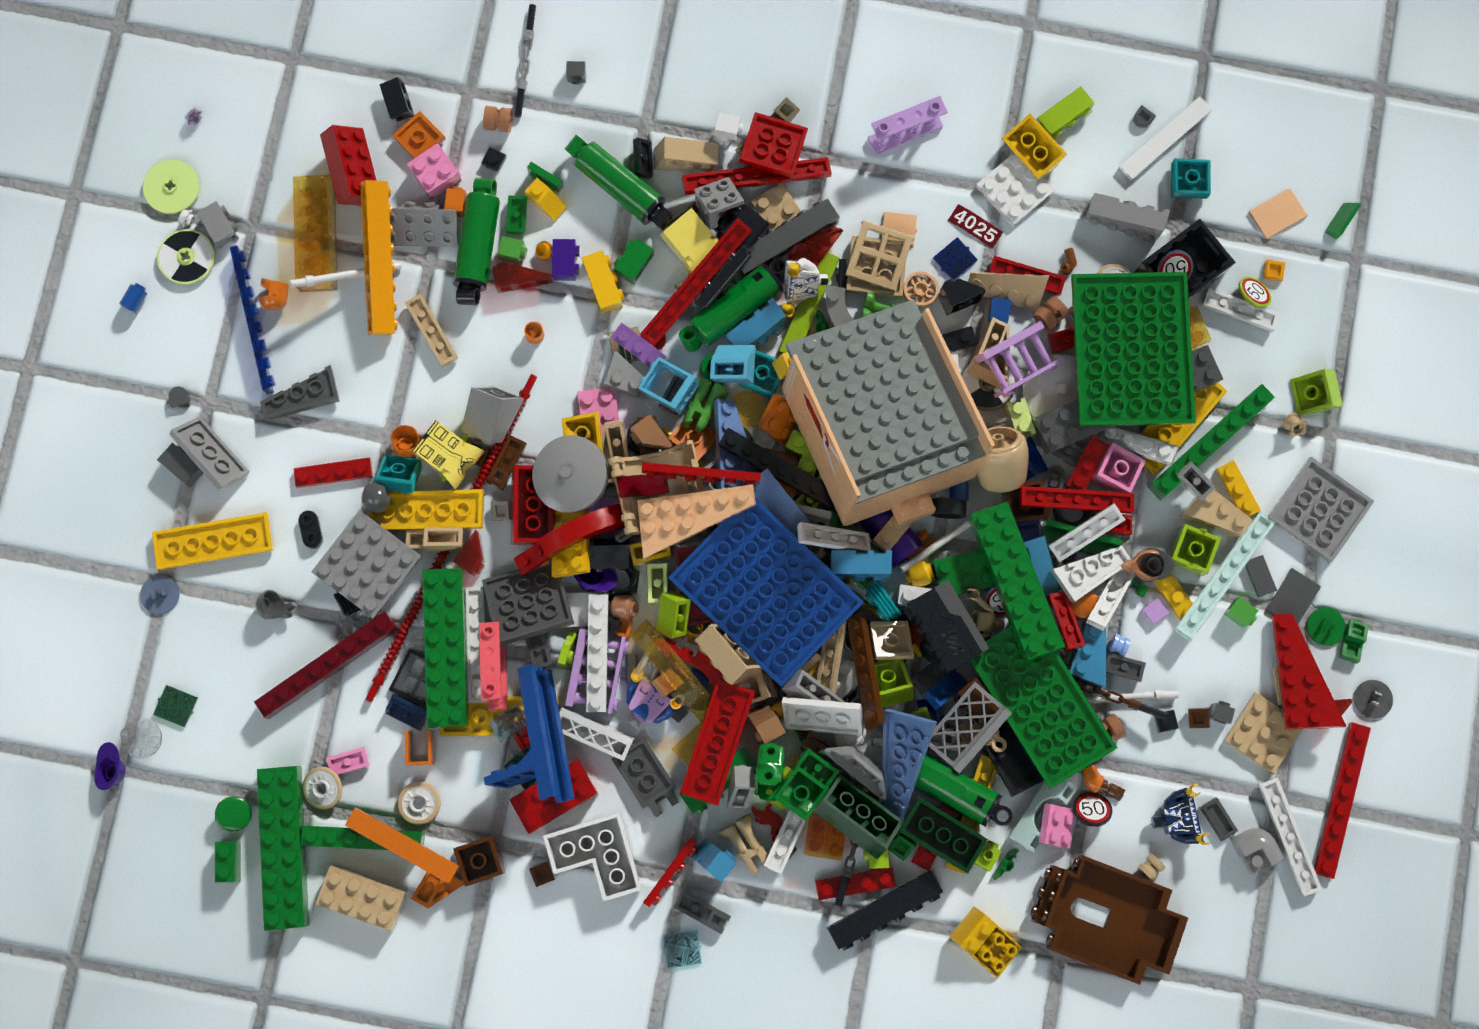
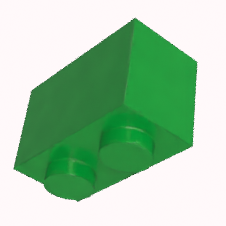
M637 238L626 244L624 248L625 253L622 257L619 256L614 263L615 274L633 285L654 256V249Z
M241 841L215 842V882L241 881Z

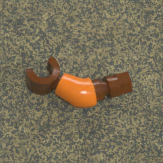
M1091 764L1081 770L1084 784L1088 789L1095 793L1105 792V796L1118 801L1122 799L1125 789L1113 783L1108 784V781L1104 779V776L1100 775L1095 765L1092 766Z

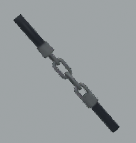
M852 840L850 841L852 848L850 855L845 859L841 873L842 878L834 904L838 907H842L849 879L852 878L856 863L854 856L859 846L853 843ZM848 860H853L851 867L847 866Z

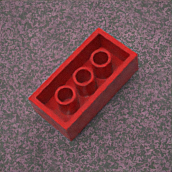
M332 125L320 134L337 204L361 206L360 183L365 180L377 181L364 130L358 127Z
M514 465L512 468L511 545L533 546L539 542V538L553 531V509L542 502L533 485L532 473L534 466Z
M579 759L569 764L575 799L563 803H557L555 797H549L548 800H539L537 783L509 799L528 834L537 831L599 794Z

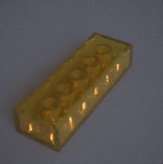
M330 175L294 176L295 279H301L307 275L319 276L337 273L336 198ZM338 280L318 283L312 287L301 286L296 288L299 292L338 290Z

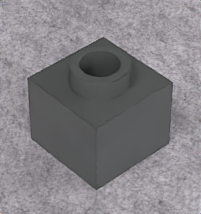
M567 61V82L575 85L586 83L585 61Z
M1224 701L1213 703L1209 712L1210 720L1225 725L1231 724L1235 708L1230 707V704Z

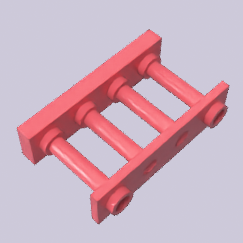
M499 622L479 623L481 701L487 700L488 711L508 710L507 645L500 647Z

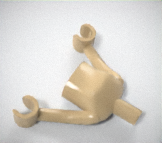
M967 588V590L971 591L972 595L971 597H966V599L975 600L986 610L984 612L975 610L970 616L978 630L983 632L981 634L984 639L988 638L993 633L994 627L1004 628L1005 622L995 620L993 609L979 597V591Z

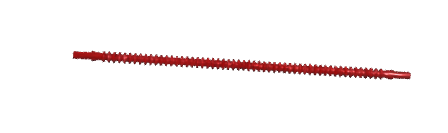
M530 374L523 390H520L519 396L524 398L523 403L503 442L492 445L493 449H490L491 453L487 454L488 459H485L486 463L482 464L483 469H480L481 473L477 474L479 477L475 478L476 483L472 484L473 488H470V490L483 489L482 485H485L484 481L487 479L494 461L497 460V456L500 454L499 451L502 450V446H504V442L510 434L509 432L513 431L512 426H515L514 422L518 421L517 417H520L519 412L523 411L522 407H525V401L531 396L529 393L537 376ZM449 550L437 553L438 557L434 558L435 563H432L433 567L429 568V570L443 569L441 565L445 564V559H448L447 554H450ZM423 587L419 588V593H416L418 596L414 598L415 602L411 603L412 608H409L410 612L406 613L407 618H404L405 622L401 623L402 628H398L400 632L396 633L397 638H393L394 643H391L392 647L388 648L389 653L385 654L387 657L386 659L383 658L384 663L380 664L382 667L378 669V674L372 680L373 684L365 700L371 703L380 686H383L385 676L389 675L388 670H391L390 666L394 665L393 660H396L395 656L399 655L398 650L402 649L400 646L401 644L404 645L403 640L407 639L405 636L406 634L409 635L408 630L412 629L413 620L417 619V614H420L418 611L422 609Z

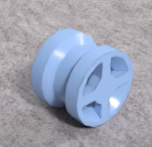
M1115 633L1110 642L1109 651L1112 653L1118 652L1124 657L1128 651L1131 639L1128 637L1122 638L1119 634Z

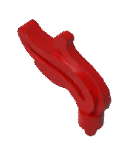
M771 804L765 807V811L758 810L752 806V813L760 818H755L754 820L761 825H770L772 828L770 833L772 835L771 840L775 841L783 824L782 818L771 810Z

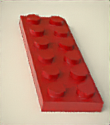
M717 679L680 794L716 806L719 805L755 691L731 685Z

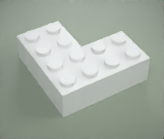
M620 812L543 835L553 874L592 863L603 902L642 890Z

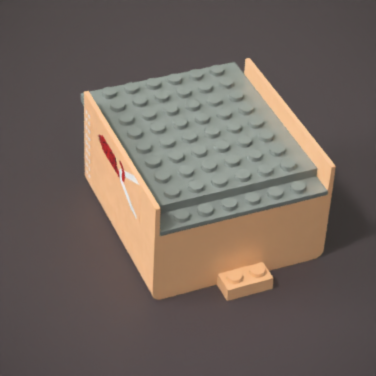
M914 299L786 343L785 347L791 362L782 392L843 526L856 523L888 510H892L899 526L933 514L936 508L930 495L974 478L995 446L929 308L925 309L923 315H921Z

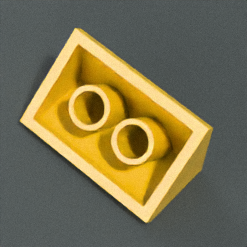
M1030 113L1002 137V140L1038 180L1052 172L1067 155Z
M598 411L562 418L563 436L575 435L584 437L595 443L603 452Z

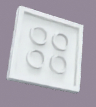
M1015 153L976 184L977 189L1012 227L1055 191L1044 177L1038 180Z

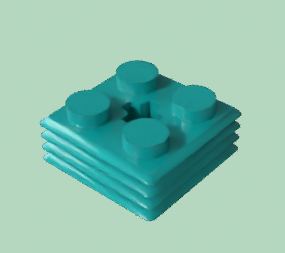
M1174 158L1171 163V197L1207 199L1211 195V161L1206 159Z
M755 350L753 383H738V385L772 398L780 383V379L772 364L777 358ZM762 370L766 371L765 374L767 375L763 376V378L759 377V373Z
M384 455L375 476V483L384 485L386 491H399L403 494L413 493L422 470L421 460Z
M879 581L869 585V588L866 587L867 593L865 597L873 607H878L876 612L883 621H896V618L899 619V616H902L901 611Z

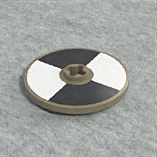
M970 362L962 370L961 376L977 409L983 411L996 410L1012 399L1014 393L1005 398L1003 395L995 398L994 394L1002 389L993 385L990 387L988 385L984 386L985 381L967 373ZM1008 367L1007 374L1009 375V380L1007 384L1009 386L1015 383L1016 380Z

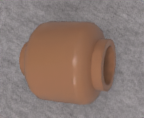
M618 594L610 601L609 610L615 619L631 620L638 614L639 603L631 595Z

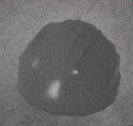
M266 590L260 593L255 603L259 615L264 619L291 618L293 615L290 611L295 608L292 603L285 604L282 597L273 590Z

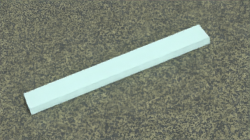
M1261 511L1258 513L1174 629L1175 632L1188 641L1192 640L1275 525V521Z

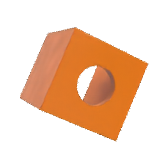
M428 729V761L412 762V731L405 730V765H435L434 730Z

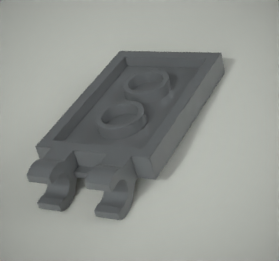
M645 738L631 745L624 761L616 757L612 758L615 766L643 809L649 806L654 816L658 817L662 814L657 805L658 802L667 798L672 807L679 803L671 791L676 788L675 784Z

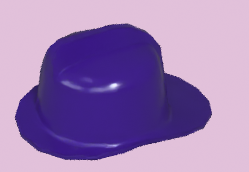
M610 568L603 572L590 569L589 573L573 575L580 588L588 592H606L612 590L618 582L617 574Z
M111 742L100 746L96 757L94 776L97 788L108 790L113 785H119L126 774V768L120 760L118 748Z

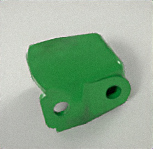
M775 743L761 744L758 749L755 795L759 796L761 800L776 801L774 795L783 782L785 750L783 746ZM771 788L773 793L766 794L765 790Z

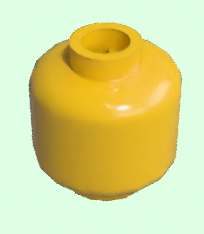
M920 561L908 569L905 577L908 584H913L915 587H924L932 583V578H935L930 563L927 564L925 561Z

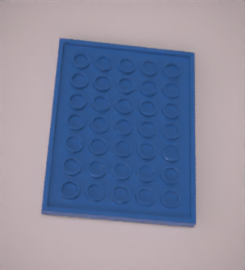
M755 497V506L723 520L668 578L782 687L864 602L808 547L799 543L798 538Z

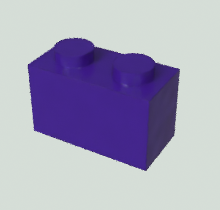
M553 239V281H576V275H579V264H576V257H580V245H576L575 239Z

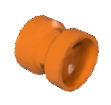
M532 321L524 328V333L529 343L539 344L543 341L545 334L540 323Z

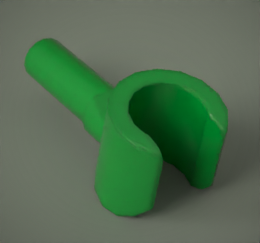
M1133 579L1131 583L1137 587L1135 594L1144 597L1147 592V586Z

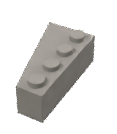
M1098 193L1093 194L1084 218L1089 220L1091 224H1101L1109 230H1119L1127 236H1137L1146 242H1156L1163 233L1170 210L1163 209V212L1154 210V206L1139 207L1133 201L1128 200L1121 203L1119 198Z

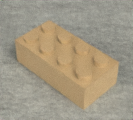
M331 865L329 866L316 905L391 931L396 927L408 891Z

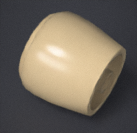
M1011 427L989 428L987 430L995 446L977 472L979 482L985 490L1002 493L1018 489L1027 479L1029 454L1026 438L1018 430Z

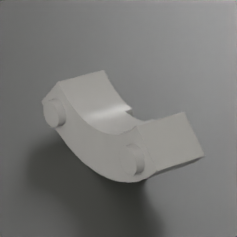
M826 285V306L833 326L852 321L853 318L850 316L845 304V288Z

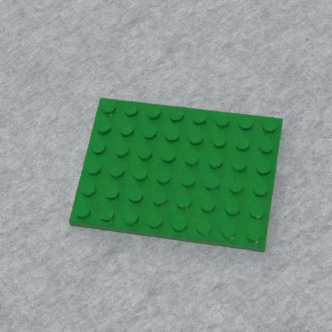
M1187 272L1072 274L1071 285L1079 427L1195 424Z

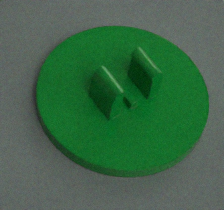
M1319 608L1312 612L1307 620V632L1310 638L1319 645H1334L1345 634V621L1342 615L1332 608Z

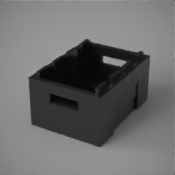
M1199 219L1142 261L1133 273L1157 272L1158 262L1164 254L1172 250H1182L1189 254L1193 261V271L1187 280L1189 299L1209 283L1212 284L1223 276L1236 262L1202 220Z

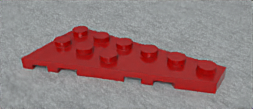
M1273 614L1271 617L1285 730L1346 727L1293 614Z

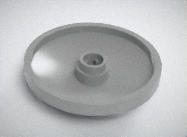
M568 435L556 438L540 451L535 460L532 473L533 485L538 497L548 507L562 513L582 512L592 507L601 498L607 487L609 468L606 457L595 443L584 437Z

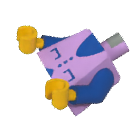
M634 668L626 689L628 709L634 712L628 723L638 729L643 720L649 724H658L670 719L677 709L684 705V701L678 704L676 702L678 695L673 699L663 698L654 687L642 680L644 672L637 676L635 674L637 668Z

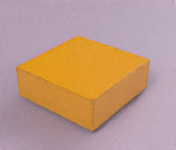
M1266 260L1263 279L1282 282L1285 262Z

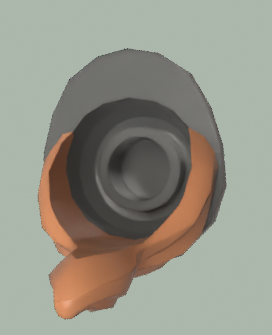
M1148 548L1138 552L1133 560H1126L1124 564H1121V567L1125 572H1134L1140 579L1158 581L1170 576L1174 564L1168 553L1159 549Z

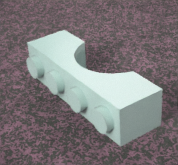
M1067 779L1051 789L1044 782L1009 837L1018 845L1036 854L1042 843H1039L1044 804L1067 805L1076 792L1077 787Z

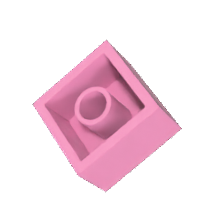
M438 143L407 163L410 172L430 200L462 180L458 170Z
M1112 442L1109 444L1091 481L1111 492L1131 493L1146 460Z

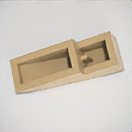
M424 527V530L406 531V545L417 553L456 549L462 547L463 527Z

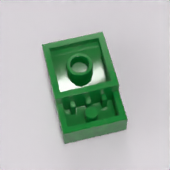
M805 747L784 778L774 798L806 821L827 793L828 787L840 771L808 747Z

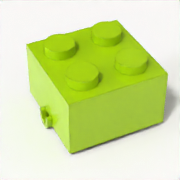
M1184 524L1179 527L1169 555L1175 566L1204 576L1209 573L1221 538L1208 533L1204 528L1198 529Z

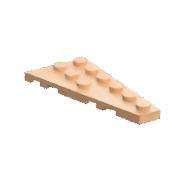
M754 485L637 500L643 559H647L678 542L680 543L706 530L710 526L755 506Z

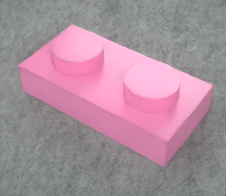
M366 747L326 758L328 768L337 775L370 766Z

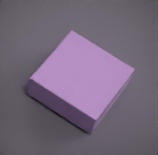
M1158 598L1141 609L1152 625L1169 614Z

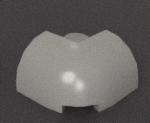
M1248 829L1230 838L1238 856L1244 861L1250 875L1273 866L1284 859L1275 839L1269 832L1263 829Z

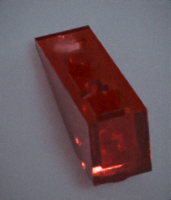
M829 227L798 243L792 248L787 259L789 261H798L801 258H805L817 267L842 234V228Z
M500 262L496 266H492L498 293L553 283L552 275L512 263L507 264V262Z

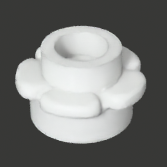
M184 209L179 216L178 223L182 224L183 227L191 226L195 219L193 211Z

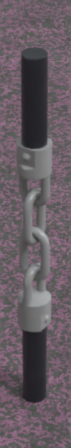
M529 4L526 30H524L522 48L525 50L524 58L520 60L519 73L522 76L521 79L517 80V98L514 116L517 118L522 116L524 94L527 89V81L524 79L525 75L529 73L530 61L527 59L528 51L532 49L534 38L533 27L536 5ZM525 41L530 42L529 48L528 46L525 47ZM523 61L525 64L527 63L526 72L525 70L522 71Z

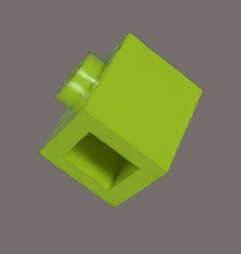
M988 839L974 864L991 872L1002 852L997 849L999 845Z
M863 849L864 861L868 862L869 869L889 868L888 849L878 859Z

